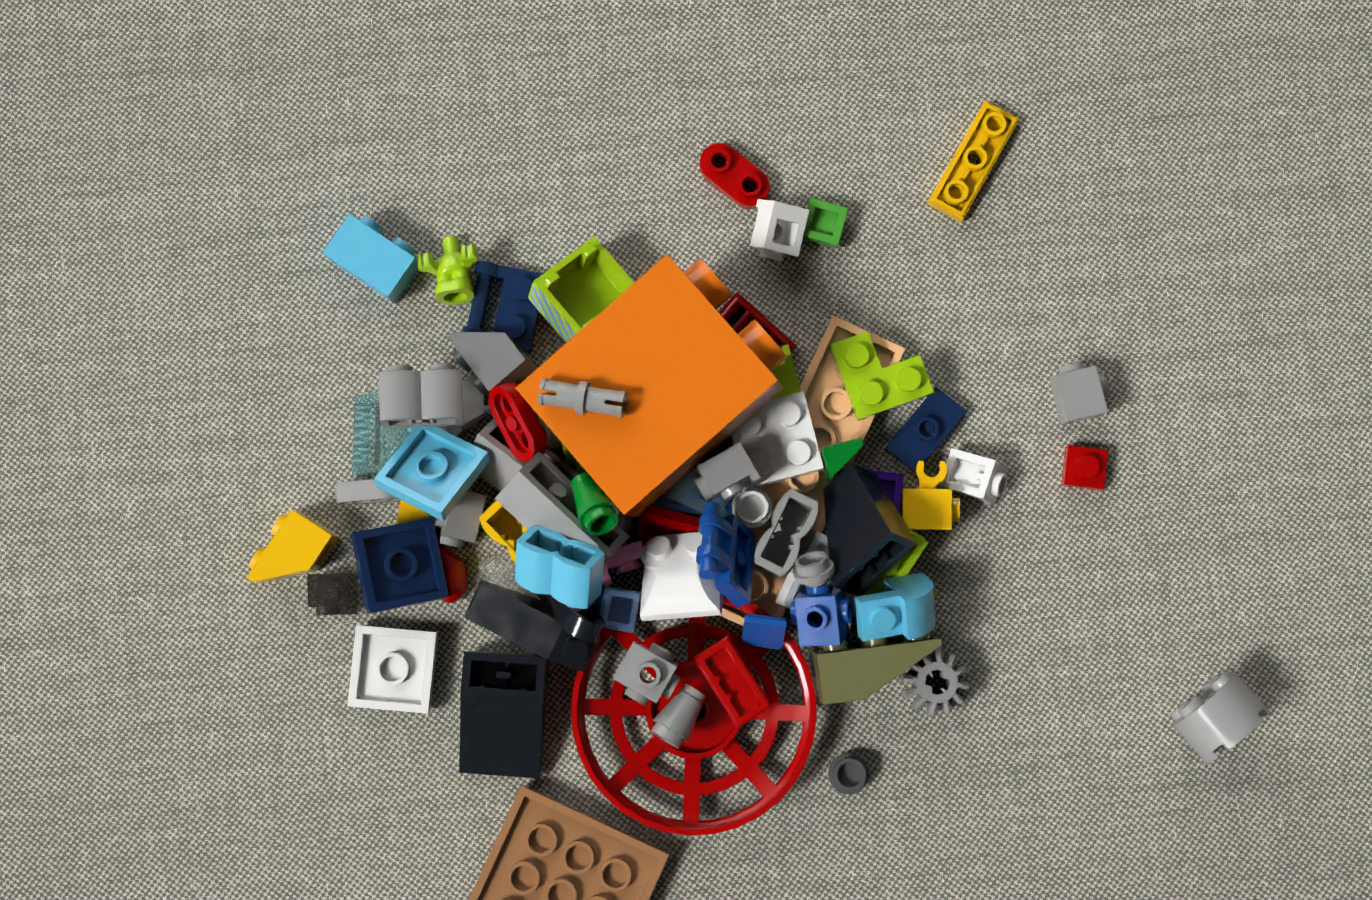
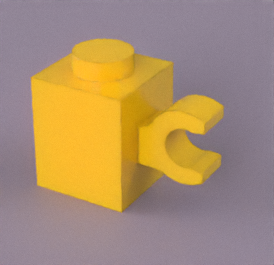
M918 461L916 473L919 478V489L903 488L902 519L908 529L952 530V522H960V498H952V489H936V486L945 479L947 474L945 461H940V471L935 477L927 476L924 473V461Z

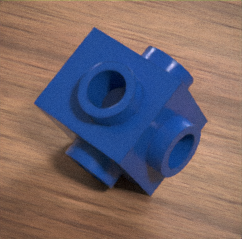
M830 581L818 587L806 586L794 598L795 601L791 602L790 616L792 624L798 627L800 647L841 645L849 635L848 624H851L853 620L851 599L845 598V591L834 586L831 587Z

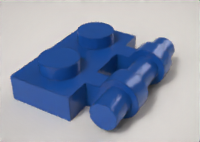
M708 502L704 506V514L699 518L698 531L702 534V543L698 546L696 562L700 565L699 576L706 580L714 578L717 590L736 607L750 604L755 535L734 514L722 517L720 515V504Z

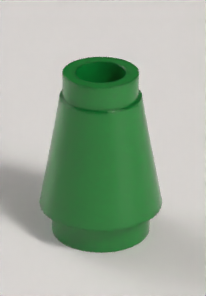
M587 472L575 476L571 481V487L581 528L595 536L608 533L618 524L619 509Z

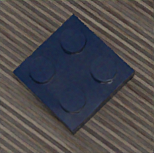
M433 518L362 530L350 534L367 614L449 597Z

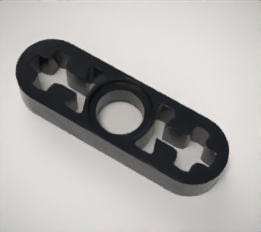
M536 594L568 634L589 643L597 641L605 621L592 605L588 609H575L562 604L549 594Z

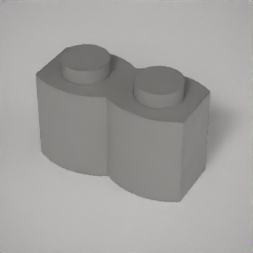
M437 363L430 365L429 370L412 371V366L399 364L389 366L388 371L379 372L381 427L411 428L464 425L462 370L454 369L452 364Z
M793 489L786 492L773 510L771 528L761 536L755 546L753 565L777 577L784 575L793 566L798 556L800 538L808 533L816 520L818 502Z

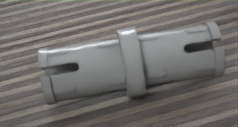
M542 378L539 389L555 391L556 395L538 393L539 405L570 408L575 410V414L585 415L589 411L617 416L618 418L624 417L626 407L611 405L609 401L627 403V391L591 387L590 382L580 381L577 385L548 380V378Z

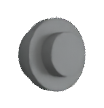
M823 551L805 553L794 562L796 567L793 571L795 581L805 584L807 587H818L825 584L835 572L833 561L828 559L827 554Z

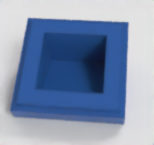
M747 613L744 618L742 644L781 649L787 621L781 617Z

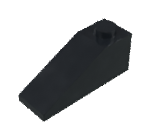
M480 580L464 615L467 620L549 661L585 672L601 638V635H599L595 643L577 639L561 627L541 600L484 580Z

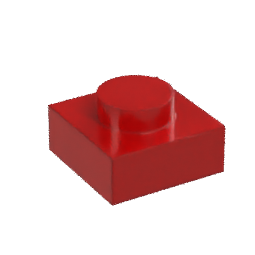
M1072 445L1065 446L1061 486L1104 490L1108 450Z

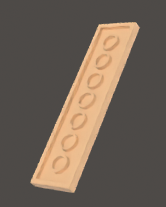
M832 316L800 385L801 391H804L820 452L826 446L858 438L864 441L875 417L874 415L860 421L856 420L829 348L830 344L864 333L866 330L836 316ZM869 332L882 368L899 363L906 348ZM858 452L829 481H827L823 470L761 486L758 489L764 491L769 496L772 503V513L778 501L791 489L817 501L818 513L811 529L821 533L826 523L823 489L850 462H854ZM771 516L764 525L758 528H748L755 535L754 549L761 536L771 528ZM806 535L800 538V547ZM753 565L751 603L764 609L773 617L782 618L787 608L775 603L789 570L784 575L777 577ZM723 604L722 615L719 616L744 626V618L747 614L739 609Z

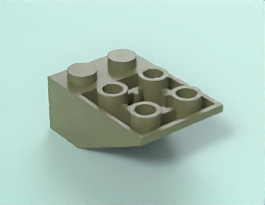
M929 633L908 640L903 634L898 635L896 638L888 639V637L869 641H862L858 636V643L847 644V641L844 640L841 645L809 649L816 698L823 705L865 700L940 647L942 640Z

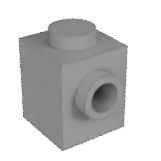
M1082 362L1067 364L1059 367L1060 374L1049 379L1061 425L1099 417L1108 412L1105 397H1108L1109 394L1107 381L1103 374H1098L1096 365L1084 368Z

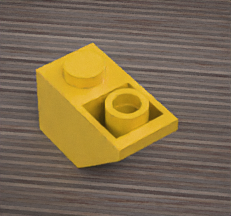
M291 509L288 515L283 513L274 523L271 529V533L274 536L267 547L259 548L253 555L248 565L252 570L246 578L252 582L265 583L318 571L340 537L303 513Z

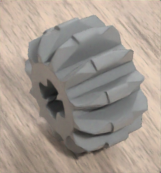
M938 647L932 653V661L929 655L920 660L921 665L916 663L910 667L914 671L913 676L908 674L900 675V681L912 683L913 687L907 688L902 692L903 697L910 698L918 695L912 704L914 710L919 711L927 702V715L934 717L937 713L938 703L941 710L947 715L952 713L949 699L960 705L964 703L965 699L957 694L956 690L957 688L969 689L970 683L958 681L957 678L968 672L966 666L962 665L952 669V666L957 661V654L950 653L942 662L943 650L941 647ZM937 670L938 677L944 679L943 687L937 686L938 692L932 693V687L925 684L926 677H933L932 671Z

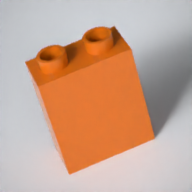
M666 254L515 388L623 515L636 518L783 389L771 371L787 358L786 354L755 319L738 334L716 309L732 296V293L701 258L682 272ZM542 378H548V380L577 385L580 381L590 382L591 387L627 391V403L609 401L611 405L626 407L624 417L618 418L617 416L589 411L585 415L575 414V410L570 408L539 405L538 393L556 395L555 391L539 389Z

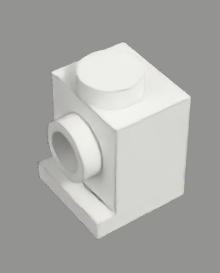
M757 199L756 207L759 209L750 246L760 248L759 256L782 262L783 255L798 257L809 210L778 201Z

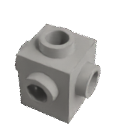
M634 641L613 679L627 687L624 694L646 706L649 700L657 704L661 695L669 699L681 677L674 674L678 665L671 660L675 654L654 642L650 648H647ZM644 667H652L656 671L657 676L655 680L649 681L643 677L642 671Z

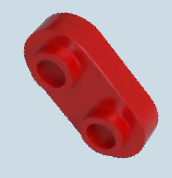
M715 143L704 149L700 156V172L707 182L744 209L758 208L756 207L757 199L767 200L770 188L769 180L759 168L727 144ZM715 157H723L727 163L724 167L717 168L712 164V160ZM746 181H753L756 183L757 189L754 192H747L743 189L742 185Z
M507 382L491 389L488 399L489 407L513 455L518 460L527 462L538 452L541 454L545 453L547 435L531 406L515 389L518 385L513 382Z

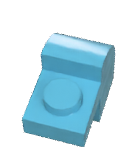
M923 572L884 579L885 592L855 597L857 632L862 641L901 634L908 640L930 633L936 626L933 582Z

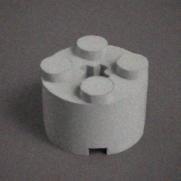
M1229 670L1221 675H1216L1200 689L1204 693L1201 699L1196 696L1191 701L1187 700L1170 714L1175 720L1173 723L1175 729L1206 764L1219 758L1215 752L1222 746L1230 750L1264 721L1261 717L1270 714V710L1237 673L1231 674Z

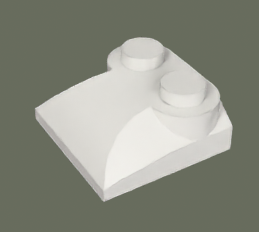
M700 532L660 535L648 540L644 544V551L640 552V557L644 564L640 618L642 621L722 615L724 595L715 587L714 578L706 580L699 576L700 565L696 562L698 546L702 543V534Z

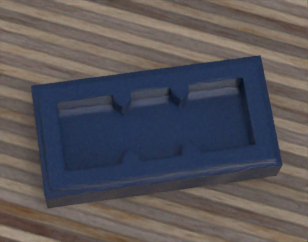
M937 387L933 389L934 393L926 397L884 448L914 474H916L918 461H924L925 463L967 412Z

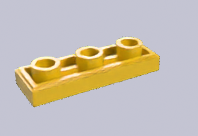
M985 100L927 204L961 223L1018 123L1019 118ZM968 156H976L980 164H971L968 161Z

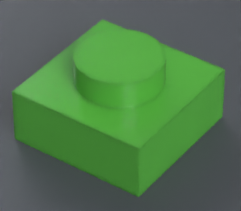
M810 198L807 207L809 214L803 240L837 249L848 208Z

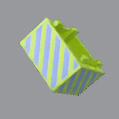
M594 236L535 279L532 283L528 299L564 342L567 343L627 290L634 281Z

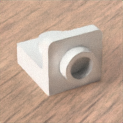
M951 448L946 463L947 474L939 486L943 489H952V492L980 499L986 504L994 506L997 497L1003 495L1007 486L1006 468L996 460Z

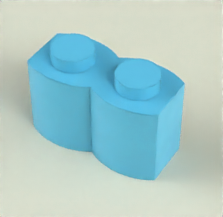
M531 526L517 539L515 581L532 593L549 594L570 608L588 609L602 593L605 553L592 544L578 540H568L557 531L542 526Z

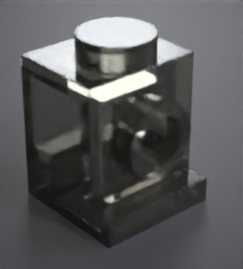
M352 573L307 574L308 607L316 608V616L358 614L357 577H354L355 574Z

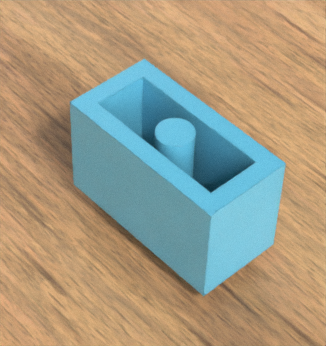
M349 214L322 253L331 262L395 304L418 271L417 259L413 256L416 250L398 237L391 242L382 236L381 233L384 229L364 215L361 220H358Z

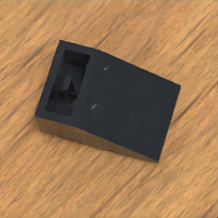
M464 651L460 693L459 773L541 778L549 660L538 655Z

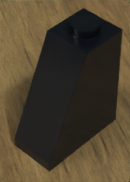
M850 462L823 489L829 559L833 561L835 572L831 576L833 586L856 596H862L917 542L877 475Z

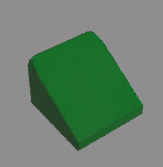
M858 438L823 447L820 455L827 481L863 447L862 439Z

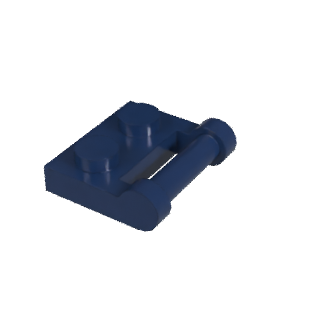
M477 261L474 274L477 275L474 298L472 299L468 324L463 326L462 332H491L483 330V324L492 280H503L494 332L506 333L524 352L532 353L540 312L528 299V295L533 281L543 273L500 266L487 261Z

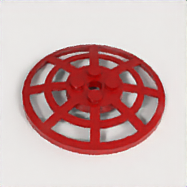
M725 596L723 597V604L739 609L746 614L771 616L764 609L753 603L736 607ZM641 600L639 602L637 616L640 615ZM705 616L689 618L688 625L664 629L648 637L643 642L634 633L607 628L602 629L600 633L601 638L585 672L579 670L577 672L573 686L571 719L578 755L588 776L607 800L622 813L645 826L666 833L694 836L717 834L738 828L760 817L782 799L795 784L807 762L814 741L817 719L815 688L809 667L798 645L786 630L783 647L788 652L797 670L803 693V705L779 704L774 679L766 663L761 658L770 648L742 644V639L733 633L714 626L705 625ZM728 635L738 652L741 653L740 655L748 668L753 666L763 684L765 694L772 704V707L753 718L766 720V725L761 740L751 756L734 740L739 728L736 727L693 659L694 656L704 651V637L719 641ZM613 636L627 650H629L634 641L650 648L653 642L661 645L673 639L688 637V661L677 663L678 666L674 674L681 678L669 699L661 695L657 704L649 700L646 706L633 699H623L626 686L616 680L611 690L610 699L586 698L587 684L594 664L604 646ZM644 667L656 679V671L652 667ZM688 684L706 696L703 701L706 706V714L702 719L696 721L689 741H683L680 748L677 749L654 735L651 730L655 725L653 719L682 690L683 686ZM585 715H610V725L614 740L622 756L627 761L610 779L600 768L591 749L586 730ZM622 715L646 716L648 728L653 738L637 753L632 748L626 735ZM778 720L803 722L802 734L795 756L784 775L774 784L759 765L765 759L773 744L778 728ZM664 749L673 755L685 758L684 781H677L663 776L650 768L648 764ZM723 751L737 766L736 770L721 778L700 782L702 758H707ZM639 774L644 780L660 789L684 795L683 820L672 819L650 812L629 800L620 791ZM745 778L763 795L754 804L734 814L713 820H699L700 795L724 791L740 783Z

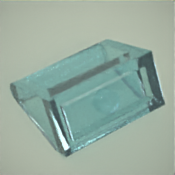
M379 392L355 396L352 475L376 476L415 428L381 427ZM370 405H376L374 465H368Z

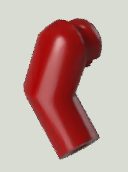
M438 543L449 597L442 600L447 603H455L464 596L467 590V567L447 547Z

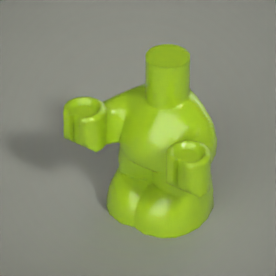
M448 236L443 238L444 255L437 260H433V255L429 252H426L425 255H417L418 270L436 275L435 298L438 302L446 305H461L470 302L474 298V290L470 281V268L478 261L477 246L471 243L468 247L462 245L460 252L458 238Z

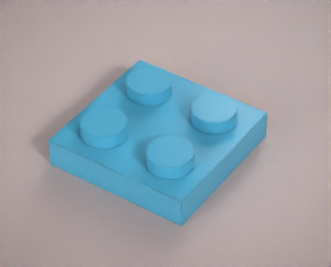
M420 426L412 430L375 476L374 481L378 489L444 521L490 462L487 451L438 427Z

